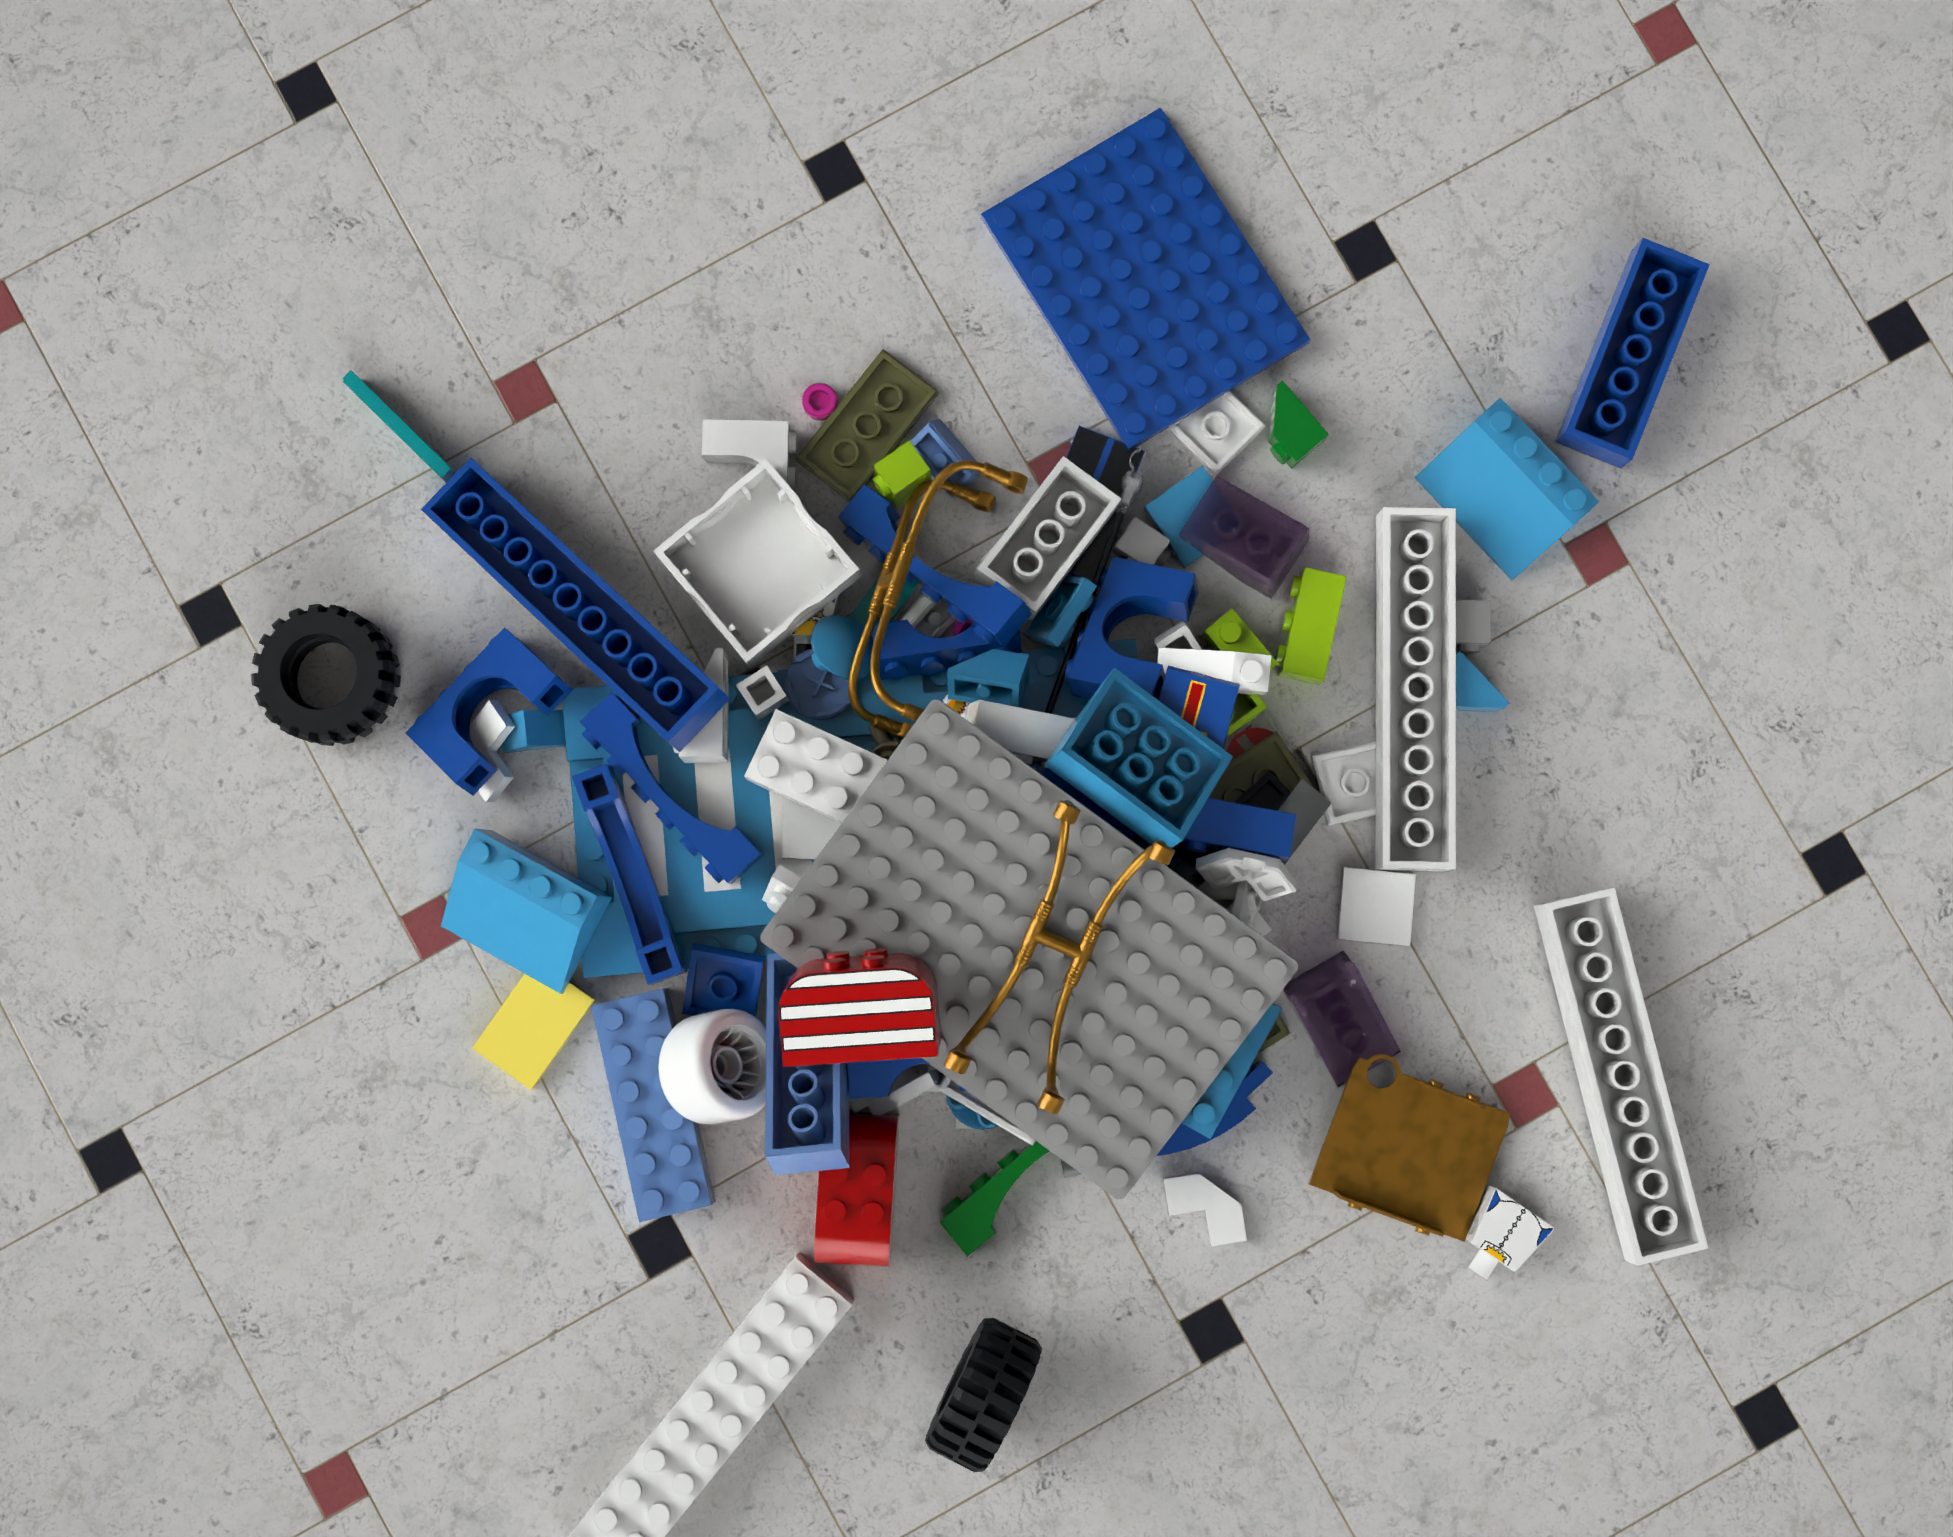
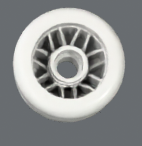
M738 1009L711 1011L688 1017L679 1022L664 1040L658 1066L660 1083L671 1106L683 1117L700 1124H718L741 1120L753 1116L762 1110L766 1105L765 1025L755 1016Z

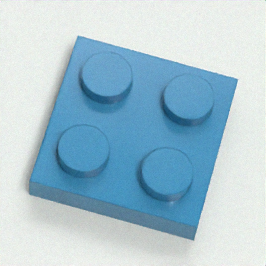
M1066 576L1034 620L1030 621L1023 635L1033 642L1056 647L1065 643L1074 631L1073 623L1078 615L1085 612L1091 605L1094 597L1092 593L1097 585L1084 577Z

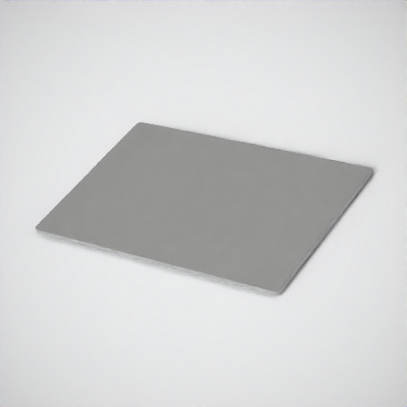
M934 699L922 712L760 935V940L796 968L815 959L827 958L826 954L829 952L848 951L850 956L865 955V950L885 948L887 949V954L904 953L922 960L931 969L936 979L941 1029V1044L938 1057H924L922 1059L1114 1198L1123 1199L1297 972L1298 963L1286 952L1171 868L1150 858L1131 877L1111 905L1101 924L1103 925L1102 931L1083 970L1076 988H1073L1069 997L1061 1027L1057 1054L1056 1088L1059 1095L1065 1099L1059 1114L1047 1112L1037 1104L1043 1090L1046 1088L1048 1050L1052 1024L1060 994L1064 987L1063 980L1073 958L1042 944H1037L1028 966L1023 968L1020 977L1005 1001L966 1049L967 1056L971 1058L966 1073L959 1074L946 1068L944 1063L949 1051L953 1050L960 1043L1005 984L1015 965L1014 959L1029 924L1034 917L1038 904L1045 897L1058 848L1061 820L1053 816L1059 800L1071 801L1081 811L1075 824H1070L1065 863L1053 900L1054 907L1044 928L1045 930L1079 944L1089 921L1094 919L1106 895L1123 872L1144 849L945 703Z

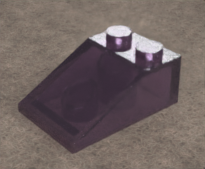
M1216 476L1179 533V537L1236 579L1272 599L1309 542V528L1221 477Z
M1344 951L1290 980L1284 987L1283 992L1338 1088L1346 1084L1351 1069L1359 1057L1368 1059L1374 1054H1386L1393 1057L1401 1052L1358 968ZM1387 1059L1375 1060L1373 1063H1371L1368 1070L1381 1064Z

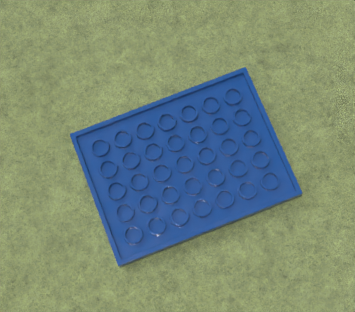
M1161 107L981 213L982 221L1128 451L1138 447L1168 429L1171 425L1181 419L1183 420L1310 342V338Z

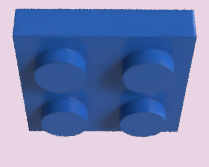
M693 943L682 1014L694 1016L721 1009H738L756 1017L765 956Z

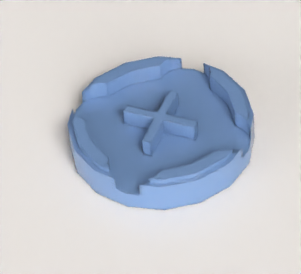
M807 649L794 658L787 670L784 680L786 696L793 708L807 718L815 720L835 718L846 711L851 704L848 696V680L837 677L828 670L818 669L812 662L813 649Z

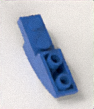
M1258 1061L1256 1064L1252 1063L1211 1139L1181 1123L1157 1156L1177 1153L1204 1144L1240 1123L1256 1109L1247 1097L1273 1072L1262 1061Z

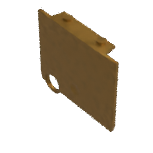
M1374 1054L1368 1059L1359 1057L1351 1069L1308 1184L1333 1193L1338 1198L1347 1201V1206L1359 1211L1362 1210V1207L1415 1226L1416 1232L1429 1236L1431 1232L1442 1237L1447 1235L1464 1242L1508 1128L1510 1113L1480 1102L1481 1097L1467 1092L1466 1096L1444 1089V1084L1430 1078L1429 1082H1425L1402 1073L1399 1063L1389 1055ZM1387 1059L1395 1067V1078L1386 1087H1375L1368 1079V1068L1375 1060Z

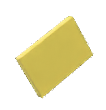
M524 973L472 1049L532 1090L596 999L572 982H569L564 993L560 994Z

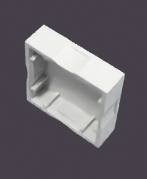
M767 459L763 460L730 487L712 508L692 518L653 550L659 560L750 668L861 577L859 568L829 532L817 524L803 507L797 494Z

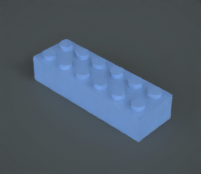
M777 953L767 954L765 1158L775 1175L850 1168L847 1063L783 1067L778 1007L783 991L798 968Z
M659 989L591 1005L639 1222L712 1205L716 1202L699 1123L683 1117L671 1106L663 1092L659 1078L660 1051L667 1035L676 1026L669 989Z

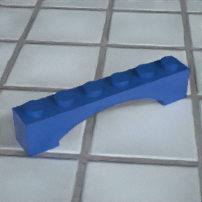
M864 485L839 514L838 519L846 527L843 531L846 537L858 546L862 542L871 547L868 552L876 560L884 564L887 553L891 551L898 529L896 522L900 516L890 502L867 485ZM913 557L906 582L911 584L915 580L923 586L920 591L935 604L940 600L949 606L947 609L948 613L960 623L964 624L968 620L976 627L973 631L989 644L995 640L1005 647L1032 615L1022 599L997 581L992 587L966 584L934 571L917 557Z
M613 692L580 721L587 729L582 733L585 739L596 750L602 746L610 754V757L606 760L608 764L620 776L627 773L632 778L635 784L631 786V789L643 802L646 803L650 799L660 809L655 815L669 830L676 826L684 835L680 842L694 857L700 853L709 862L704 868L718 883L723 879L728 884L734 883L763 856L738 827L735 826L731 831L709 825L688 813L668 795L653 775L641 750L636 727L642 722Z
M606 763L572 776L583 809L590 820L617 888L633 937L635 951L647 984L654 985L688 972L614 769Z

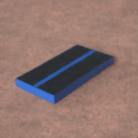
M1079 425L1066 458L1122 499L1127 486L1124 483L1132 471L1129 460L1131 454L1139 450V448L1135 447L1128 451L1123 442ZM1144 450L1131 457L1134 471L1129 477L1135 478L1145 453ZM1119 503L1117 510L1068 574L1087 578L1091 582L1093 581L1117 513L1122 511L1120 508L1121 503Z

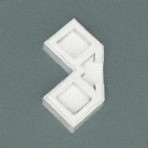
M488 700L470 724V738L474 746L498 769L478 790L485 802H495L514 778L497 753L499 747L515 728L514 723L498 700Z
M1232 848L1196 859L1197 871L1213 890L1247 880L1263 902L1297 891V881L1280 859Z
M1199 1173L1162 1178L1169 1216L1204 1210L1210 1246L1247 1241L1242 1206L1230 1195Z

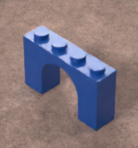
M1112 557L1109 568L1104 569L1101 576L1099 595L1097 599H1093L1089 606L1086 629H1081L1078 634V651L1075 658L1068 661L1065 679L1069 681L1072 696L1091 699L1111 670L1116 668L1159 700L1165 678L1163 665L1120 655L1108 646V638L1119 623L1136 615L1148 614L1188 622L1199 593L1196 574Z
M505 627L497 636L490 640L486 648L465 667L464 671L448 688L441 692L439 698L424 714L415 720L414 724L406 732L455 784L472 796L498 770L474 746L470 738V720L478 704L495 691L515 689L520 691L532 704L549 716L573 690Z

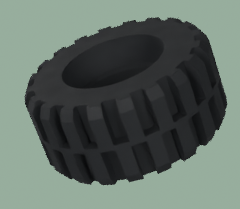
M321 604L309 605L307 611L297 608L289 612L290 619L287 621L280 618L271 625L275 629L274 633L271 636L264 634L259 641L260 644L264 645L261 654L254 653L252 664L258 666V673L251 674L252 685L259 688V692L254 696L258 705L266 709L264 715L272 723L279 725L280 730L299 739L310 743L333 746L334 743H341L343 745L352 743L355 740L354 737L358 735L366 737L373 732L372 725L375 723L382 724L388 716L384 711L388 705L394 707L398 697L393 695L394 687H400L401 676L397 675L395 668L400 666L398 656L392 653L391 648L393 645L388 637L380 632V628L352 610L349 611L341 606L332 604L329 607ZM330 642L339 643L347 647L355 658L357 674L354 686L347 697L335 706L326 709L312 707L302 699L298 689L297 677L300 665L307 654L314 648Z
M984 1318L957 1364L931 1421L925 1439L930 1450L973 1472L986 1470L1007 1435L1035 1374L1042 1352V1347L1035 1338L995 1318Z

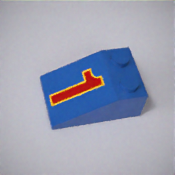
M1168 665L1159 701L1224 749L1240 684Z

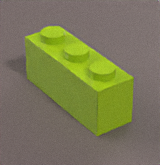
M1304 567L1299 576H1293L1289 590V596L1294 597L1292 611H1285L1281 631L1287 632L1284 645H1278L1275 654V660L1278 662L1276 666H1279L1277 676L1316 685L1324 682L1347 576Z

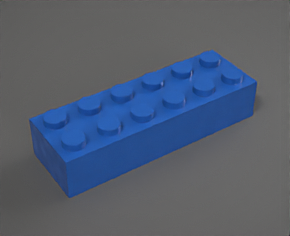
M1642 238L1631 250L1555 440L1556 443L1620 469L1633 460L1710 264L1645 238Z

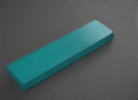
M352 370L342 378L344 380L343 383L445 482L456 473Z

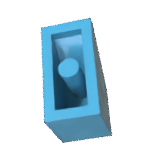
M992 649L949 667L947 671L948 699L969 703L984 700L1020 708L1029 684V655Z

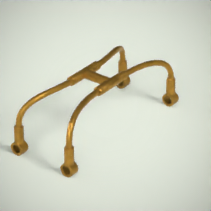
M963 460L950 464L934 480L923 482L910 495L903 510L891 551L887 553L867 611L869 617L857 646L849 673L848 696L851 706L862 719L872 723V727L895 735L899 740H903L913 726L912 724L898 722L880 714L874 715L868 712L858 699V675L878 617L881 618L874 638L870 660L871 681L876 694L887 706L900 712V716L915 722L925 710L907 702L902 704L892 698L882 685L879 664L888 623L893 609L897 608L915 554V543L921 525L938 489L949 491L950 495L972 504V507L979 511L992 512L996 500L993 494L986 491H976L960 483H950L945 480L957 471L974 470L980 472L981 476L1002 484L1010 492L1023 494L1028 477L1022 473L1007 471L988 462L983 464L977 461ZM925 493L915 515L908 538L903 543L913 509L918 499Z
M1059 800L1053 816L1061 820L1055 864L1045 897L1040 900L1014 959L1015 965L997 996L953 1050L949 1051L944 1063L946 1068L956 1073H966L971 1062V1058L967 1056L966 1049L1005 1001L1020 977L1023 968L1028 966L1038 943L1070 956L1073 959L1063 980L1064 987L1060 994L1052 1024L1048 1050L1046 1088L1043 1090L1037 1104L1041 1109L1052 1114H1059L1065 1100L1059 1095L1056 1088L1057 1054L1065 1010L1073 988L1077 987L1102 931L1103 925L1101 924L1121 890L1147 860L1151 858L1162 864L1169 865L1175 853L1174 849L1167 846L1161 840L1154 841L1151 846L1146 848L1128 866L1106 895L1094 919L1089 921L1079 944L1047 931L1044 928L1054 907L1053 900L1065 863L1070 824H1075L1081 811L1068 800Z

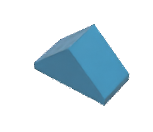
M1461 651L1457 652L1456 711L1498 712L1506 708L1510 703Z
M522 710L508 714L515 728L499 747L498 754L566 746L563 710H553L549 716L541 710Z

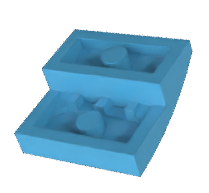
M1203 465L1144 507L1145 512L1161 534L1171 540L1168 547L1183 568L1192 564L1242 528L1232 508Z

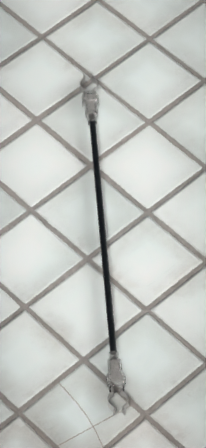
M1141 445L1139 446V450H1136L1131 454V457L1136 453H1140ZM1151 448L1147 451L1150 464L1147 468L1141 469L1140 473L1133 472L1134 466L1131 463L1130 457L1129 464L1132 471L1129 470L1124 475L1121 483V501L1116 511L1117 516L1092 581L1097 585L1092 593L1094 597L1122 520L1132 507L1136 494L1141 490L1143 484V475L1141 473L1147 471L1151 465V456L1149 454ZM1089 608L1080 614L1044 713L1052 714L1065 679L1068 661L1073 657L1077 646L1078 634L1084 627Z

